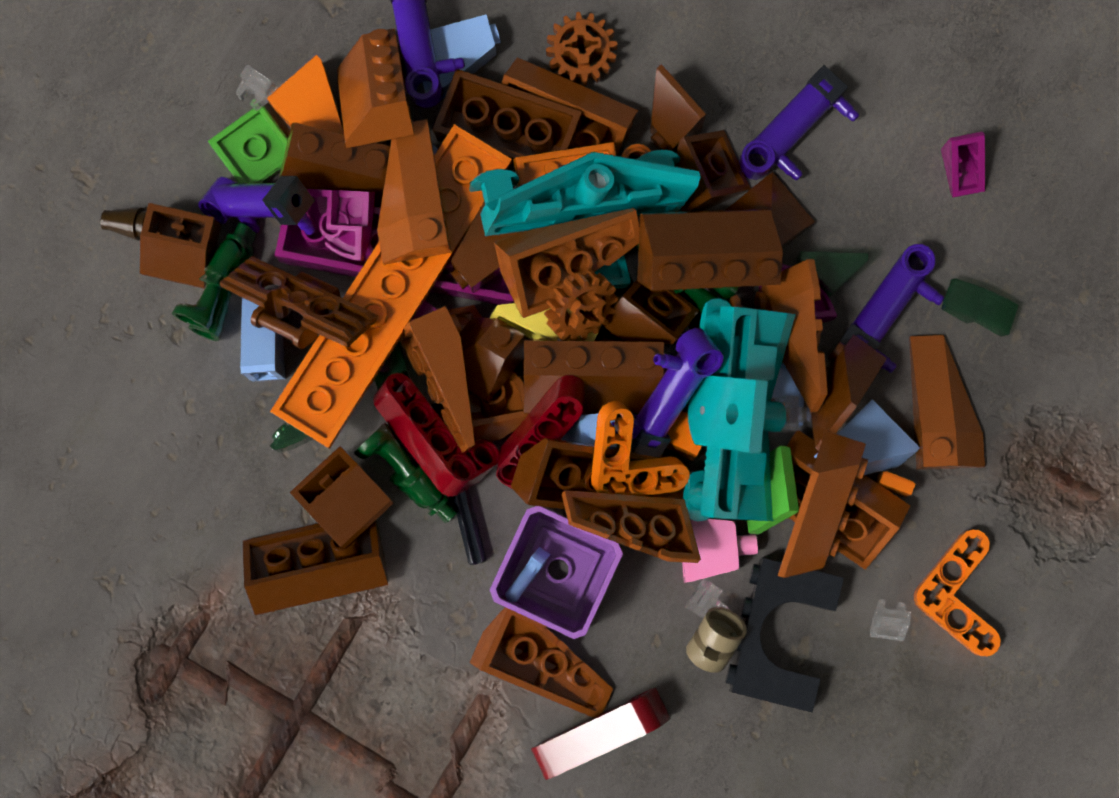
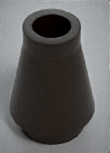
M144 208L104 210L100 218L101 228L140 241L146 211Z

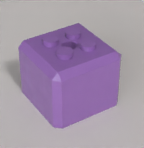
M535 506L526 510L493 581L490 593L494 602L576 639L586 635L623 552L619 543L570 526L567 517L546 507ZM541 547L551 554L517 602L508 601L505 593L524 569L534 552ZM559 559L566 562L568 574L565 578L554 579L549 574V565L552 561Z

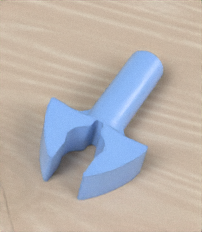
M541 547L534 552L524 569L505 593L508 601L517 602L551 554Z

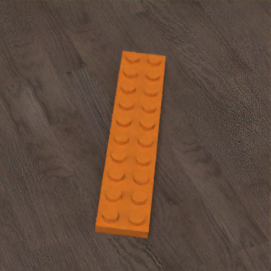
M455 124L434 155L451 253L383 265L380 244L378 242L343 299L378 315V320L349 347L319 335L270 411L329 449L402 337L405 326L408 322L412 321L458 249L484 202L482 191L470 192V182L481 173L495 169L508 170L512 164L511 158Z

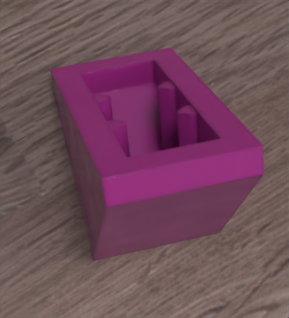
M982 131L949 138L941 148L951 196L954 198L984 192L985 134Z

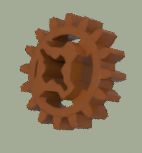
M576 12V20L573 21L567 15L564 16L563 27L556 23L553 25V31L556 36H547V43L551 47L546 48V56L554 57L549 62L550 68L559 67L558 75L564 77L567 74L570 76V81L575 82L577 78H580L583 86H587L589 77L599 82L600 71L606 74L610 73V66L607 62H616L617 55L611 51L617 50L618 44L617 41H609L614 37L613 29L605 31L606 21L602 19L595 23L593 13L589 14L587 20L582 19L580 12ZM586 30L595 33L598 37H593ZM574 31L568 40H563L567 34ZM584 44L586 53L579 54L578 45ZM601 57L595 65L589 66L595 58ZM565 61H571L577 68L568 65Z
M588 270L585 277L580 272H576L575 280L573 281L565 278V286L561 289L555 288L553 290L557 295L555 299H549L546 302L551 307V309L544 312V315L548 318L547 325L561 340L568 338L569 341H575L578 336L583 341L586 340L589 332L592 331L594 334L599 333L598 327L601 324L607 325L609 323L606 319L607 314H613L616 311L611 306V304L618 301V298L614 295L616 288L602 273L599 272L596 275L592 270Z

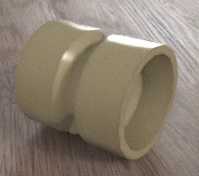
M723 607L709 609L686 646V653L689 659L704 671L711 673L723 671L733 656L734 651L737 650L747 633L746 625L736 613Z

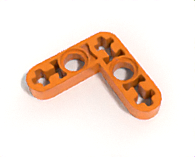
M611 401L600 409L597 417L591 484L597 493L646 496L676 492L685 487L690 477L689 470L676 457L630 461L634 417L623 403ZM615 420L614 426L610 423V421ZM620 444L619 451L615 456L605 457V452L609 446ZM647 471V479L642 484L634 485L633 481L636 475Z
M972 529L964 531L957 537L922 580L914 592V601L922 612L977 656L987 657L995 654L1000 647L1001 639L998 632L954 596L989 551L990 543L985 533ZM977 537L979 539L977 546L980 548V551L969 552L965 557L966 560L971 561L968 566L962 558L953 553L957 550L959 554H963L968 548V544L965 542L966 538L974 539ZM949 561H954L960 566V576L954 581L946 579L942 572L944 564ZM936 576L940 583L950 587V589L946 592L944 588H940L935 595V598L938 600L937 604L929 603L925 605L923 602L926 597L922 593L924 590H934L938 583L933 582L932 579ZM954 609L963 611L966 616V622L960 629H954L948 622V615ZM974 621L978 624L973 628L974 631L980 635L989 633L988 642L991 644L990 648L982 647L978 649L979 640L972 634H968L966 639L963 637V634L971 629Z

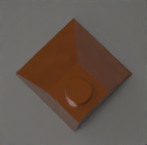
M661 64L656 68L650 128L652 136L650 138L659 150H668L676 153L681 138L698 135L702 131L706 114Z
M724 130L686 136L679 140L677 154L680 157V161L674 166L699 171L700 173L698 187L681 207L682 212L704 211L751 189Z
M773 172L726 209H770L782 249L815 223Z
M636 280L615 305V313L609 314L606 317L609 323L603 326L614 337L621 339L623 342H664V344H674L700 310L680 294H675L674 290L651 291Z
M471 318L459 333L461 336L467 388L469 393L488 404L523 360L525 334L498 318Z

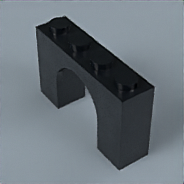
M761 558L759 565L753 564L749 583L754 584L751 598L745 597L741 611V617L746 618L747 633L736 650L738 651L736 663L729 664L725 683L730 684L729 691L732 693L813 713L820 679L787 671L774 665L762 649L760 641L761 627L766 616L774 608L784 603L795 602L828 611H836L844 578L818 571H810L783 578L778 576L782 562Z

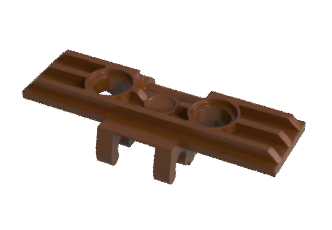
M253 256L220 281V286L259 305L251 315L250 321L253 326L257 328L265 327L293 341V345L300 349L305 348L316 340L318 334L349 347L378 320V315L343 299L337 287L302 271L296 276L291 275ZM268 285L280 286L279 288L273 290L264 289ZM293 310L303 316L300 328L294 327L282 321V319Z

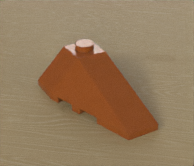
M944 335L910 336L915 443L920 447L916 452V470L984 468L983 432Z
M568 490L562 493L570 526L668 562L698 563L701 560L684 499Z
M506 607L483 631L469 662L483 672L592 718L603 714L613 691L610 685L574 654L547 626Z

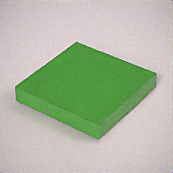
M260 103L208 140V143L238 183H266L281 172L288 138L263 104Z
M779 446L769 452L772 518L774 521L747 520L749 534L759 535L799 512L790 447Z

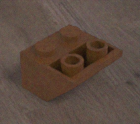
M148 203L140 235V274L205 289L206 283L199 280V278L206 273L204 269L209 265L214 256L221 224L214 217Z
M341 446L290 491L292 496L343 550L394 504Z

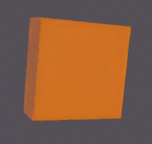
M888 471L879 473L875 481L885 489L904 497L912 495L916 485L914 481Z

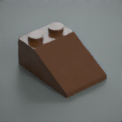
M854 334L846 345L840 341L828 358L833 362L829 367H826L827 396L819 411L811 412L814 443L818 451L825 431L837 433L856 409L887 359Z

